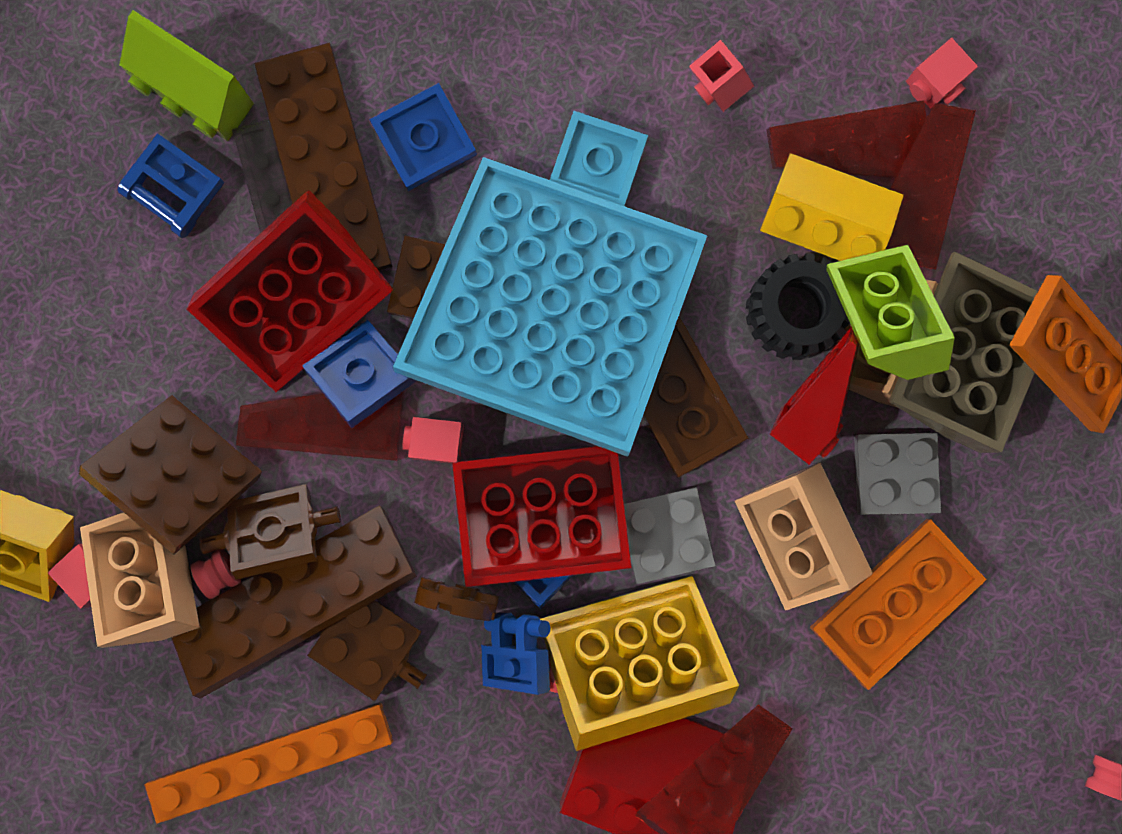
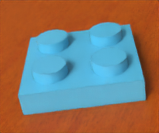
M573 111L550 181L625 206L648 135Z

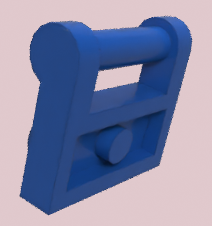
M157 133L121 180L117 191L128 200H136L168 223L173 233L180 238H185L195 227L196 220L225 182ZM148 176L187 203L180 213L143 187V182Z

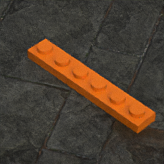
M382 703L156 778L145 783V788L156 824L391 745L394 741Z

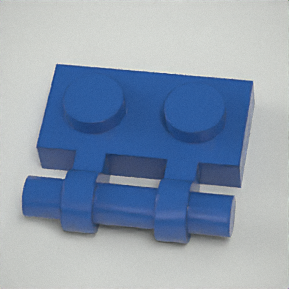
M503 612L497 613L494 621H484V628L491 632L492 643L481 645L483 686L536 695L550 692L549 653L547 649L537 648V638L547 637L550 633L551 627L549 622L540 620L535 615L524 614L516 618L512 613ZM516 634V646L512 645V636Z

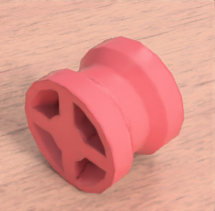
M224 549L214 551L212 557L207 561L198 560L190 566L196 585L208 599L219 596L220 590L226 586L235 587L241 583V579H235L232 575L230 556Z
M1095 755L1093 759L1095 771L1093 776L1087 778L1085 786L1122 801V764Z

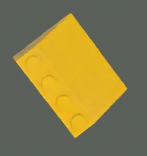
M693 576L540 619L548 621L551 627L550 633L547 637H544V641L549 653V660L562 711L576 751L730 704L739 687Z

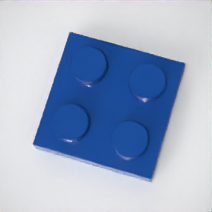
M439 83L369 119L408 191L477 155L476 149Z
M366 320L302 365L307 375L351 428L417 381L394 372L393 365L398 354L369 320Z

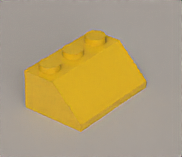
M790 153L760 231L839 261L884 251L891 237L903 194Z
M0 490V585L50 602L58 584L47 572L72 550L75 542L74 516L66 514L60 509H52L30 501L23 496L13 495Z

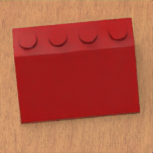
M307 190L197 290L187 310L269 387L277 392L304 369L302 365L327 349L390 294L393 288L340 221L310 190Z
M595 446L452 463L465 587L631 568L618 453Z
M682 718L579 750L560 800V813L613 834H733L755 745Z

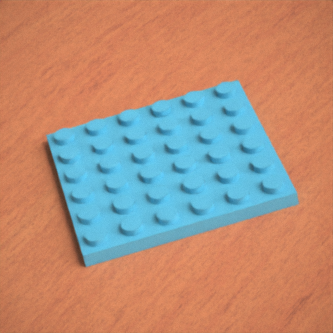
M483 157L393 365L394 372L628 457L707 235Z

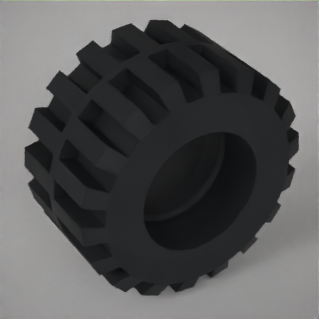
M808 253L802 258H798V254L788 255L783 261L780 258L762 273L749 292L751 295L746 301L745 309H749V314L746 316L747 325H752L754 328L751 335L755 340L760 338L764 342L761 347L767 352L771 349L776 351V357L784 359L790 356L792 360H802L805 357L817 356L833 346L847 332L845 327L850 325V322L827 272V264H830L831 261L824 257L819 262L814 261L815 254ZM789 287H798L808 291L815 298L819 307V319L814 327L810 329L796 328L782 317L778 306V298L782 290Z

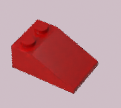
M852 327L848 329L844 336L783 405L770 431L772 437L808 465L818 455L825 458L834 449L839 441L837 435L844 426L840 421L845 408L859 343Z

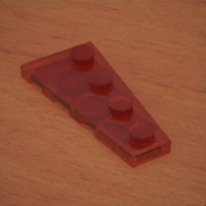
M924 100L773 126L766 129L772 169H784L791 153L849 175L930 181L936 179Z
M935 103L889 190L903 194V199L885 250L908 245L919 267L936 270L976 110Z
M405 390L353 428L348 425L323 393L240 406L236 446L397 461Z
M758 704L680 775L667 784L654 798L641 807L635 816L659 834H729L793 728Z

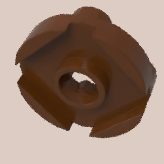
M421 577L414 603L433 610H437L438 606V608L450 611V614L494 621L499 596L479 591L475 587H465L462 584H456L454 587L445 585V582Z

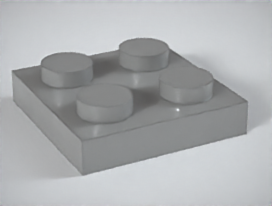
M937 433L854 435L857 515L941 513Z
M697 487L624 504L630 560L636 584L715 566Z

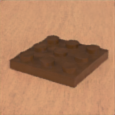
M173 395L81 464L79 469V475L173 555L260 478L262 473L256 465Z

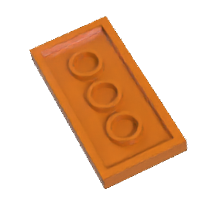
M1047 275L1009 346L1089 431L1104 433L1122 399V346L1062 276Z
M926 519L872 569L873 574L849 590L810 626V629L867 690L871 689L987 580L931 519Z

